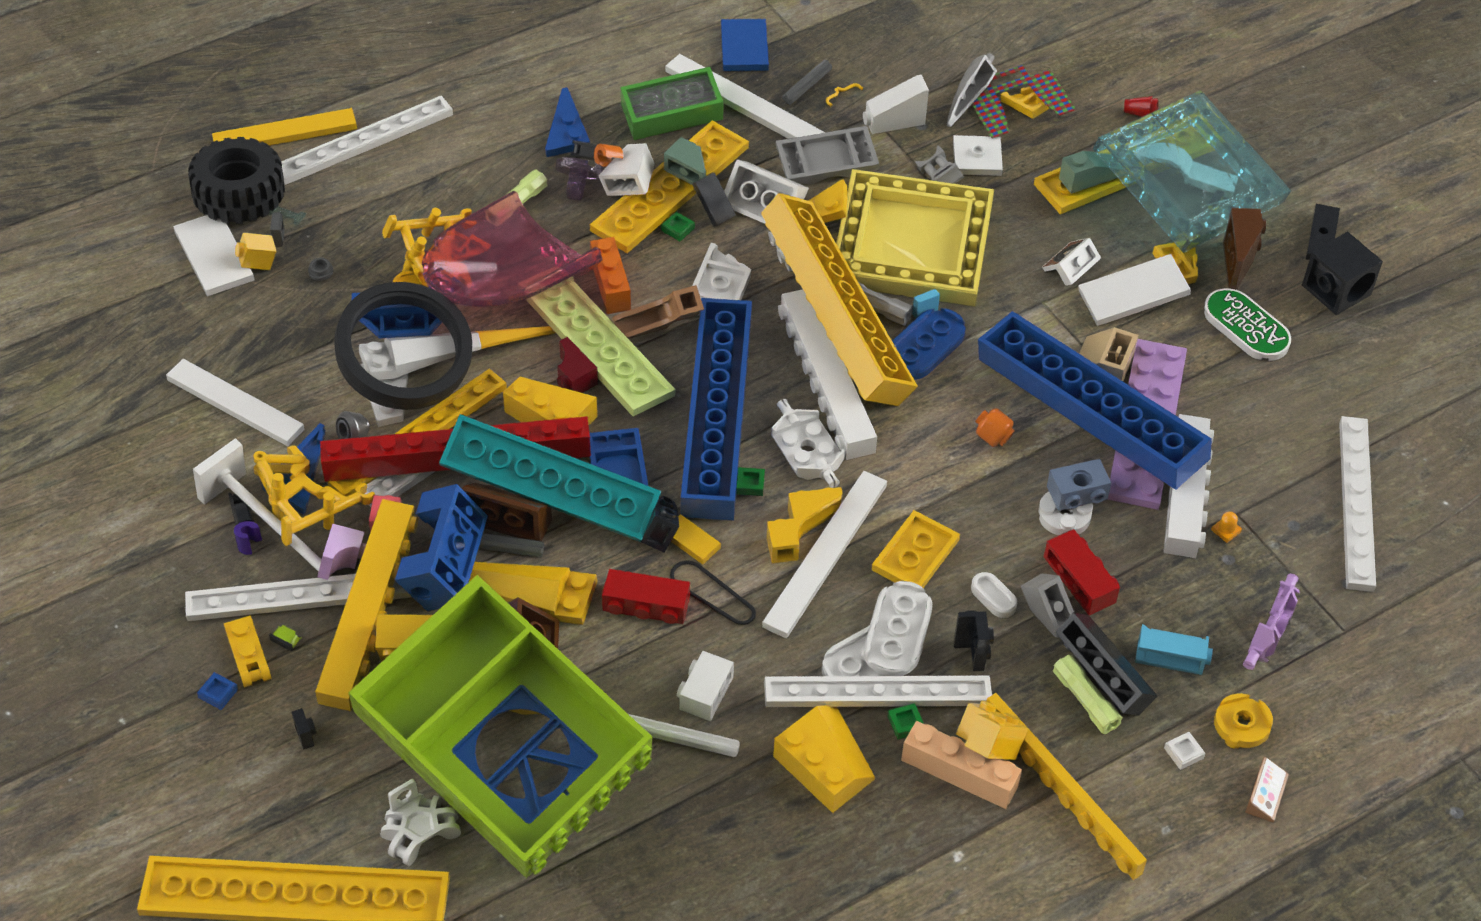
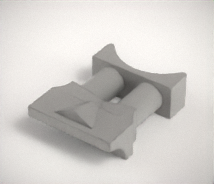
M937 146L936 153L930 159L915 161L917 169L922 174L926 172L931 177V181L955 184L964 178L958 166L945 159V152L940 146ZM936 164L940 166L938 170L934 167Z

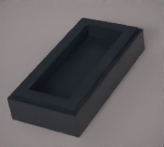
M715 172L692 183L713 227L722 224L736 215Z

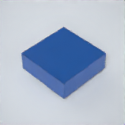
M214 672L199 689L197 695L199 699L222 710L239 689L236 683Z

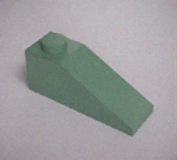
M1081 151L1062 158L1059 179L1072 194L1133 172V169L1121 154Z

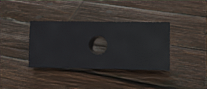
M1316 203L1306 260L1310 259L1312 251L1335 239L1340 208Z

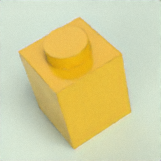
M243 233L240 242H237L235 247V255L239 257L241 268L271 269L276 254L272 236Z

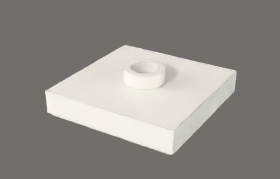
M953 137L954 163L963 175L1002 176L1001 137Z

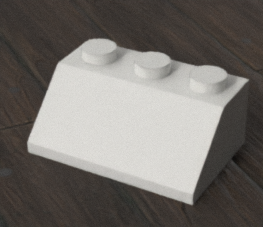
M737 159L724 192L734 211L765 224L766 222L761 212L778 193L804 200L809 188L749 162Z

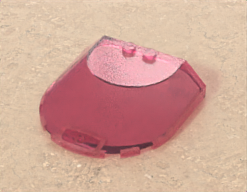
M512 191L439 234L433 240V249L426 251L423 256L422 274L429 288L441 293L455 304L490 307L515 303L563 287L592 271L602 261L600 249L597 247L580 255L548 233L530 216L520 201L518 193Z

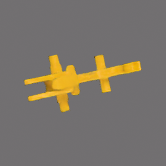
M433 208L428 218L397 221L396 215H389L382 234L384 238H390L393 231L401 232L407 250L402 272L413 270L423 286L429 288H455L458 285L464 296L469 295L472 286L466 268L463 265L452 264L449 246L454 242L453 225L461 224L464 229L473 228L476 223L475 220H467L465 218L470 216L472 210L466 208L459 215L440 217L441 210ZM444 226V235L441 237L438 246L439 254L424 252L427 243L424 237H429L434 227ZM423 228L421 233L424 237L420 236L414 242L410 229ZM428 265L441 266L442 275L448 278L439 285Z
M295 445L287 447L288 454H266L263 451H257L253 455V460L256 463L254 474L259 476L269 496L272 513L281 521V539L285 546L292 544V534L323 520V527L330 530L332 524H334V514L360 502L363 505H369L373 502L375 493L365 494L367 492L366 483L359 484L355 489V493L346 497L330 486L322 487L306 476L310 471V462ZM281 473L292 474L290 476L291 481L286 485ZM304 488L318 499H323V508L301 517L288 500Z

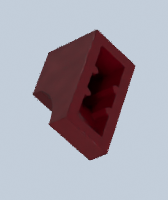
M568 337L560 340V358L563 362L557 366L558 386L580 393L598 384V369L596 365Z

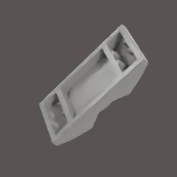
M867 126L777 140L775 143L785 177L799 184H815L826 178L836 176L850 178L852 169L871 171L879 167V161Z

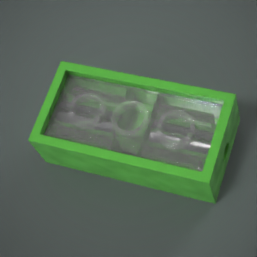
M710 67L620 87L621 106L633 140L710 123L712 120H723V99Z

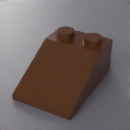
M1231 208L1223 239L1227 283L1230 289H1238L1255 259L1256 252L1261 250V234L1266 232V219H1262L1261 209Z

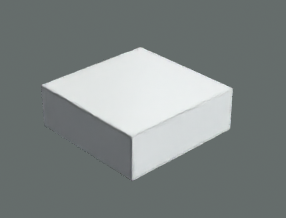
M1190 732L1166 742L1164 749L1180 770L1204 759L1206 754Z

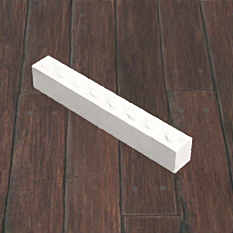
M804 290L782 294L781 305H778L779 316L781 320L785 319L788 337H792L794 340L795 353L802 358L803 371L805 375L809 374L812 392L817 393L819 397V408L821 412H825L827 415V425L830 431H834L837 447L840 451L842 449L845 450L844 457L846 460L876 453L877 435L851 377L848 375L844 362L838 357L833 342L827 337V332L823 324L817 319L813 306L807 301Z

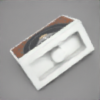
M1086 238L1067 244L1042 268L1044 272L1056 269L1065 286L1072 285L1101 257L1091 239Z

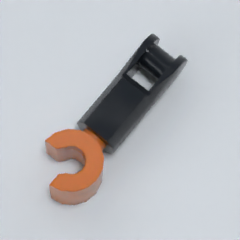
M572 140L574 149L570 153L571 156L595 161L598 166L607 167L611 163L612 157L623 159V150L619 146L595 145Z

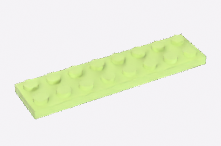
M561 267L519 284L518 292L561 339L568 337L596 365L598 379L632 416L675 397L676 389Z

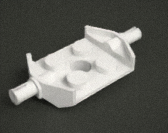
M783 399V402L780 400L777 406L783 413V416L773 425L771 436L790 466L800 478L806 480L819 477L821 479L825 478L830 488L837 487L840 481L833 472L839 468L844 460L845 450L842 449L840 451L819 419V410H794L786 399ZM804 446H810L814 450L808 452L806 450H802L801 448Z

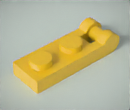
M251 615L224 623L244 688L251 686L252 682L263 679V682L271 680V674Z

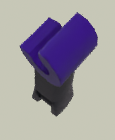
M230 492L228 496L236 525L234 535L237 547L242 554L251 555L252 550L249 540H254L255 542L262 541L258 524L254 523L251 508L236 494L232 495Z

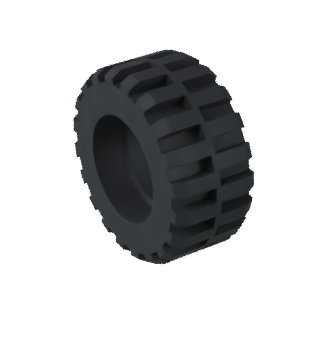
M229 137L224 138L220 142L217 140L211 142L210 146L207 147L205 145L200 149L199 153L194 155L188 167L193 203L202 214L208 215L210 219L215 221L218 218L223 223L228 224L230 222L242 224L243 221L248 220L250 222L256 221L260 216L262 218L267 216L270 210L274 211L284 197L285 185L281 159L272 147L270 148L264 142L259 143L257 139L250 138L248 140L244 137L231 139Z

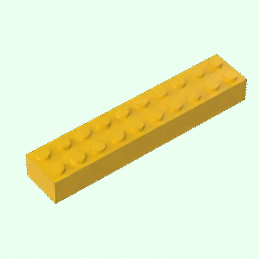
M778 193L761 212L766 222L765 225L773 234L776 245L783 252L786 263L793 270L796 281L803 288L807 301L813 306L817 319L823 324L827 337L833 342L838 357L848 369V375L858 387L859 395L866 401L899 406L918 387L813 202Z

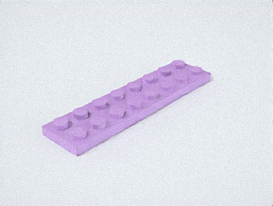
M1138 339L1128 385L1176 415L1187 348ZM1115 450L1110 476L1112 484L1107 500L1159 510L1164 482Z

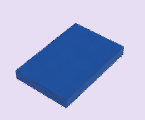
M721 19L723 71H768L766 19Z

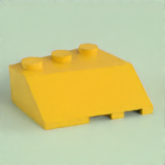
M828 705L816 706L774 738L773 757L832 813L875 780L871 768L837 707H830Z

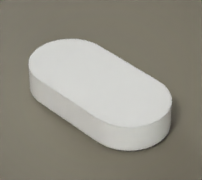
M981 572L973 577L971 584L973 595L992 614L1000 618H1008L1016 612V596L996 576L988 572Z

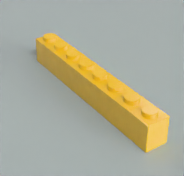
M385 499L381 501L315 691L317 702L320 705L347 711L352 710L348 692L362 680V677H366L369 673L370 661L368 659L370 653L376 651L377 614L387 615L385 609L387 603L391 604L394 598L395 588L393 585L403 556H408L411 546L410 534L415 533L417 530L419 519L415 517L413 505Z

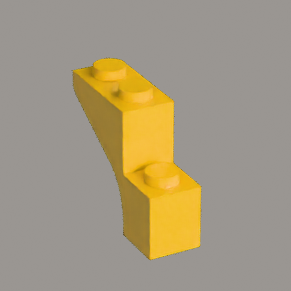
M827 487L810 491L800 490L788 493V513L790 519L767 521V542L772 563L799 560V540L804 534L834 516L841 505V487Z

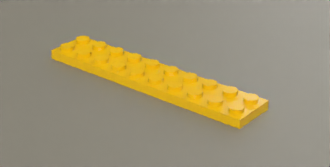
M149 856L137 911L141 916L232 921H444L450 875L449 872Z

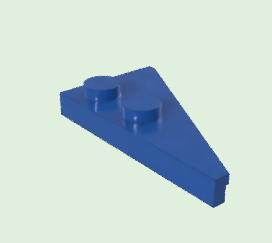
M568 87L562 88L545 147L546 157L573 152L574 143H572V140L590 143Z
M321 423L297 446L310 462V471L306 476L313 482L320 458V441H324L326 433L324 425ZM281 473L286 485L291 481L290 476L292 474ZM303 488L290 498L288 502L296 511L304 515L311 493Z

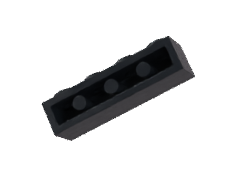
M1073 612L1057 629L1056 634L1063 641V645L1077 657L1080 665L1097 681L1098 687L1108 694L1114 701L1115 707L1121 713L1139 716L1158 697L1090 616Z

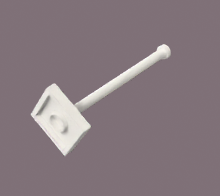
M236 438L193 468L197 498L204 505L229 487L281 536V521L238 482L240 478L246 475L243 446ZM292 534V544L290 545L319 572L322 559L295 534Z

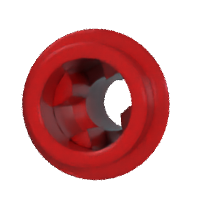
M1153 96L1125 99L1124 113L1148 119L1157 117L1159 99L1153 98Z

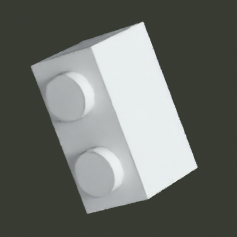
M702 651L698 660L694 659L692 661L687 681H682L678 688L677 697L680 702V710L711 721L733 679L734 662Z

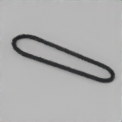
M689 560L680 561L671 569L670 578L675 579L674 572L681 565L689 564L696 566L751 610L752 616L748 620L739 621L690 590L692 597L738 625H746L754 620L756 616L755 608L699 563Z

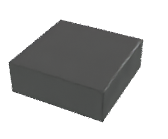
M272 212L270 231L275 247H282L284 244L285 227L281 212Z

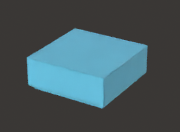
M936 289L914 297L912 314L915 318L929 309L938 310L940 294Z

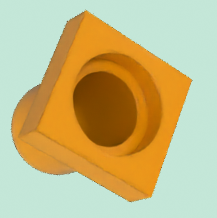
M1228 511L1222 515L1220 521L1212 526L1211 531L1228 543L1241 533L1242 528L1237 525V515L1234 512Z

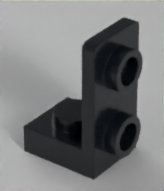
M666 496L659 497L642 541H640L665 553L679 528L678 509L672 499Z

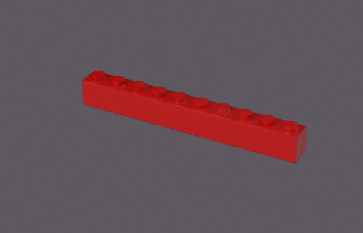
M588 416L490 425L574 458L591 456ZM453 429L320 441L321 466L324 480L328 482L451 470L441 466L439 462Z

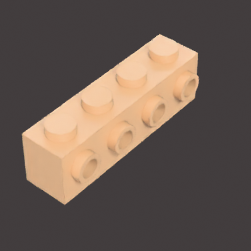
M916 721L903 745L901 761L1004 809H1007L1019 786L1022 769L1016 767L1015 764L1001 759H988L965 747V743L958 737L946 735L932 725Z

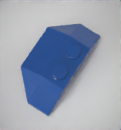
M454 287L431 288L454 303ZM352 293V300L360 293ZM391 304L378 307L368 312L359 320L379 339L430 336L442 323L430 312L406 304Z

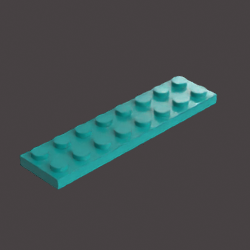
M461 414L457 419L439 462L443 467L521 497L546 504L550 508L639 542L642 541L661 494L660 490Z

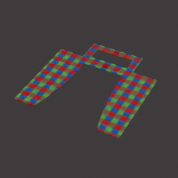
M1024 65L994 75L992 80L1020 71L1023 77L995 87L989 84L986 87L987 91L982 92L971 104L991 138L1009 133L1006 115L996 94L1026 83L1059 116L1076 110L1051 70L1030 76Z

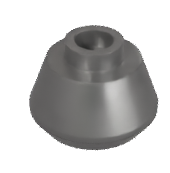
M349 411L340 413L336 420V432L339 439L366 437L368 434L369 422L362 414Z

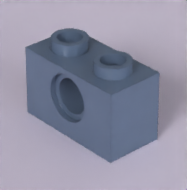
M1096 459L1050 470L1047 488L1059 511L1107 500L1112 483L1101 460Z

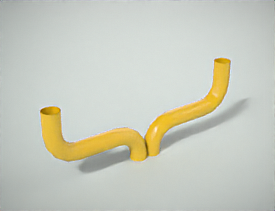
M853 83L845 88L837 87L834 89L836 93L826 98V103L832 107L833 104L829 100L836 97L839 91L844 92L852 87H858L860 90H863V87L857 83Z

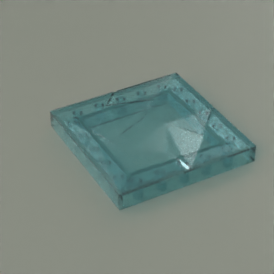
M1201 90L1100 136L1093 147V150L1183 253L1225 232L1231 208L1261 209L1263 213L1283 203L1291 192L1288 186L1252 146L1244 140L1243 136Z

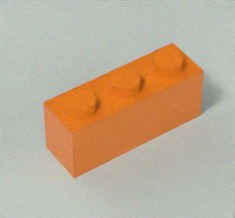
M610 237L590 241L591 263L606 314L631 310V290L615 238Z

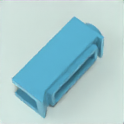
M1142 624L1135 663L1202 675L1205 664L1210 665L1213 649L1208 648V636H1206V639H1201L1195 636L1149 629Z

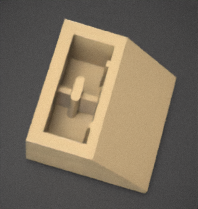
M1114 327L1087 336L1079 354L1116 378L1124 381L1134 357L1139 335Z

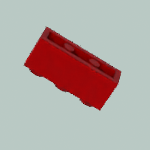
M1072 529L1047 541L1044 552L1045 560L1055 573L1060 576L1062 582L1089 616L1116 604L1120 590L1119 583L1104 568L1102 560L1089 549L1088 543L1083 537H1080Z
M609 569L602 593V609L615 615L624 614L636 616L640 619L660 620L669 624H684L690 600V582Z

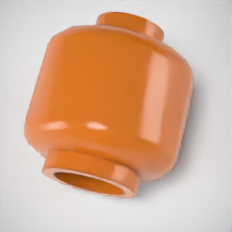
M997 408L992 409L989 413L984 410L975 421L978 424L976 434L992 447L1004 446L1015 432L1012 419Z

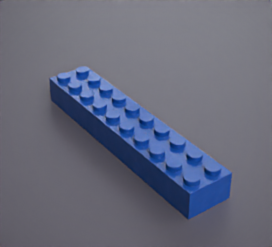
M702 298L704 310L700 312L681 489V515L686 518L734 521L752 301Z
M1015 312L1009 313L978 339L979 360L1173 489L1177 490L1211 459L1212 438Z

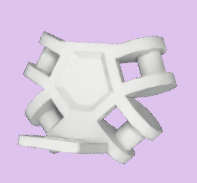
M410 779L388 793L390 810L386 811L384 820L387 823L382 827L380 836L392 841L388 854L393 858L397 856L402 858L405 865L410 866L414 863L421 844L432 837L440 835L446 839H454L461 835V828L456 824L458 819L457 811L450 807L441 808V796H433L432 799L424 798V794L418 793L414 779ZM409 790L405 799L402 801L397 799L403 791ZM406 837L413 840L408 847L404 846Z

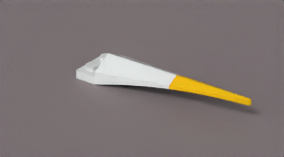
M550 326L471 332L472 352L517 340L555 334L556 332ZM450 333L385 338L384 342L359 344V354L366 371L378 380L401 377L418 369L453 358L456 353L455 344Z

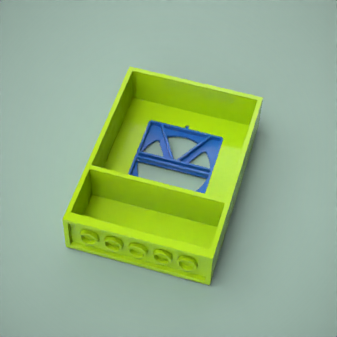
M478 575L348 692L354 713L525 878L532 873L534 875L538 874L547 864L546 859L553 852L559 853L567 845V838L574 831L579 833L589 823L588 817L595 810L598 812L602 811L610 802L609 797L616 790L622 791L631 781L630 776L637 769L642 771L652 759L650 757L652 752V736ZM515 709L535 711L550 719L487 780L484 778L476 760V743L482 728L489 720L500 713ZM559 728L568 741L570 754L564 755L539 749L538 747ZM528 758L564 766L569 770L563 782L555 790L539 797ZM517 767L525 792L524 799L514 798L497 790V786Z

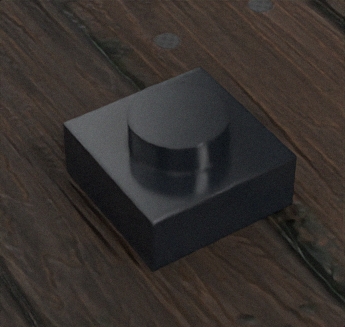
M303 708L292 711L294 726L303 750L313 747L312 735L317 732L312 717L306 719Z

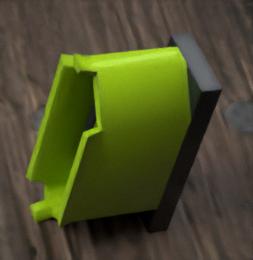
M284 625L278 626L273 634H269L270 641L290 651H293V648L302 639V637H298L295 634L296 631Z

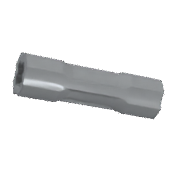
M859 283L874 311L883 314L887 319L903 326L906 325L912 315L913 305L896 298L884 296Z

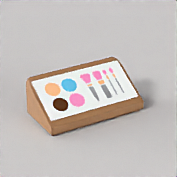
M1263 757L1245 813L1274 823L1289 774L1266 757Z

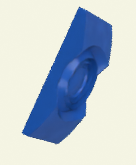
M639 428L590 433V464L648 486Z

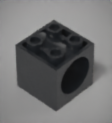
M1347 231L1312 251L1302 286L1332 313L1338 315L1372 295L1383 261Z

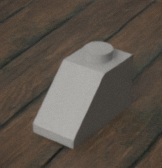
M1040 574L1021 585V589L1031 612L1054 637H1059L1056 634L1057 629L1074 611L1060 576Z

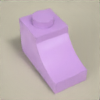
M332 524L317 577L328 580L331 574L339 569H355L357 559L362 558L366 543H362L364 532Z

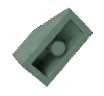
M680 137L664 153V170L691 185L705 177L706 169L701 147Z

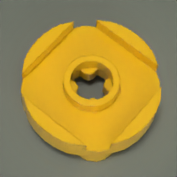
M1243 693L1225 697L1214 716V725L1217 733L1225 740L1227 746L1233 749L1240 747L1252 748L1261 745L1268 739L1273 724V716L1269 707L1261 700L1257 702L1250 699V695ZM1242 716L1244 720H1249L1250 722L1247 725H1243L1238 722V719Z

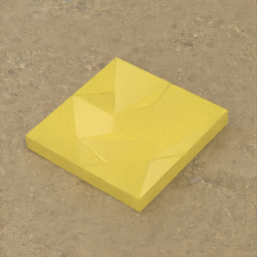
M852 169L847 191V217L841 218L836 244L857 281L864 284L870 290L915 297L936 289L940 294L939 301L976 306L994 189Z

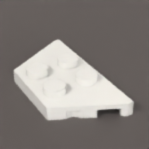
M711 243L693 286L697 285L701 299L742 300L751 278V269L743 263H739L732 255H724L718 251V246L715 243Z

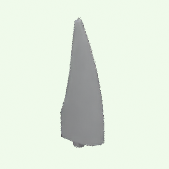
M987 53L986 55L979 56L969 65L954 96L947 120L948 127H951L990 84L997 72L992 65L995 59L993 54Z

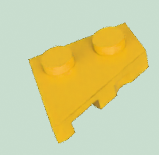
M1031 87L1021 88L1020 94L1011 96L1008 92L1001 94L1002 103L1032 119L1050 109Z
M844 179L808 200L813 202L824 223L847 217V185Z
M1196 238L1154 246L1152 254L1156 259L1171 254L1187 284L1196 283L1198 277Z

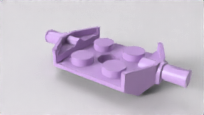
M1288 574L1285 582H1280V588L1266 625L1259 623L1248 650V655L1243 662L1245 668L1253 670L1257 660L1268 662L1269 660L1265 657L1274 654L1276 646L1289 620L1292 618L1298 601L1295 593H1300V590L1295 585L1299 578L1295 574Z

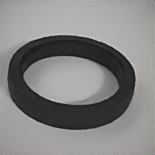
M390 282L373 286L361 292L346 306L336 327L334 341L335 357L343 377L360 395L388 408L415 410L443 401L462 383L471 363L472 335L464 315L447 297L420 284ZM406 304L422 308L436 316L449 330L455 344V361L444 376L428 385L404 388L386 384L370 375L355 357L351 344V334L355 325L368 312L381 306Z

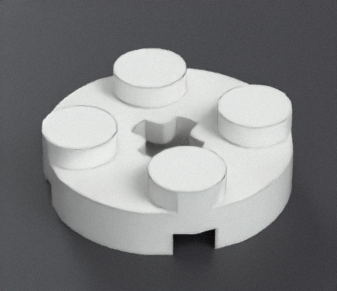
M1047 492L1040 500L1039 520L1046 530L1055 535H1061L1072 529L1081 534L1090 524L1093 504L1090 503L1074 509H1067L1071 514H1061V510L1058 511L1050 492Z

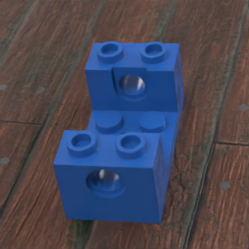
M458 484L422 492L416 515L434 529L432 541L428 552L403 557L396 574L395 581L426 611L440 609L469 583L488 515Z

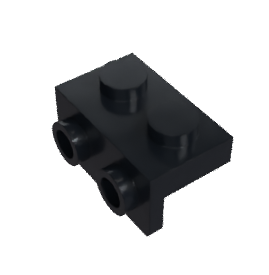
M969 610L959 612L953 641L954 648H970L973 671H984L986 660L991 659L990 644L994 643L993 627H988L986 611L977 612Z

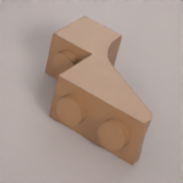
M697 285L673 291L662 299L615 315L612 319L618 329L628 339L667 329L673 322L697 316L704 310Z

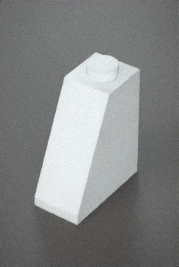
M917 75L866 101L863 121L866 126H869L872 134L925 125L929 89L922 75Z
M627 144L623 149V159L614 158L598 175L607 196L643 195L648 192L655 163L647 144Z

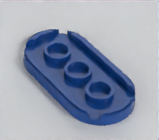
M941 308V311L929 309L917 317L892 340L914 380L927 376L963 342L966 329L964 326L965 322L958 313Z

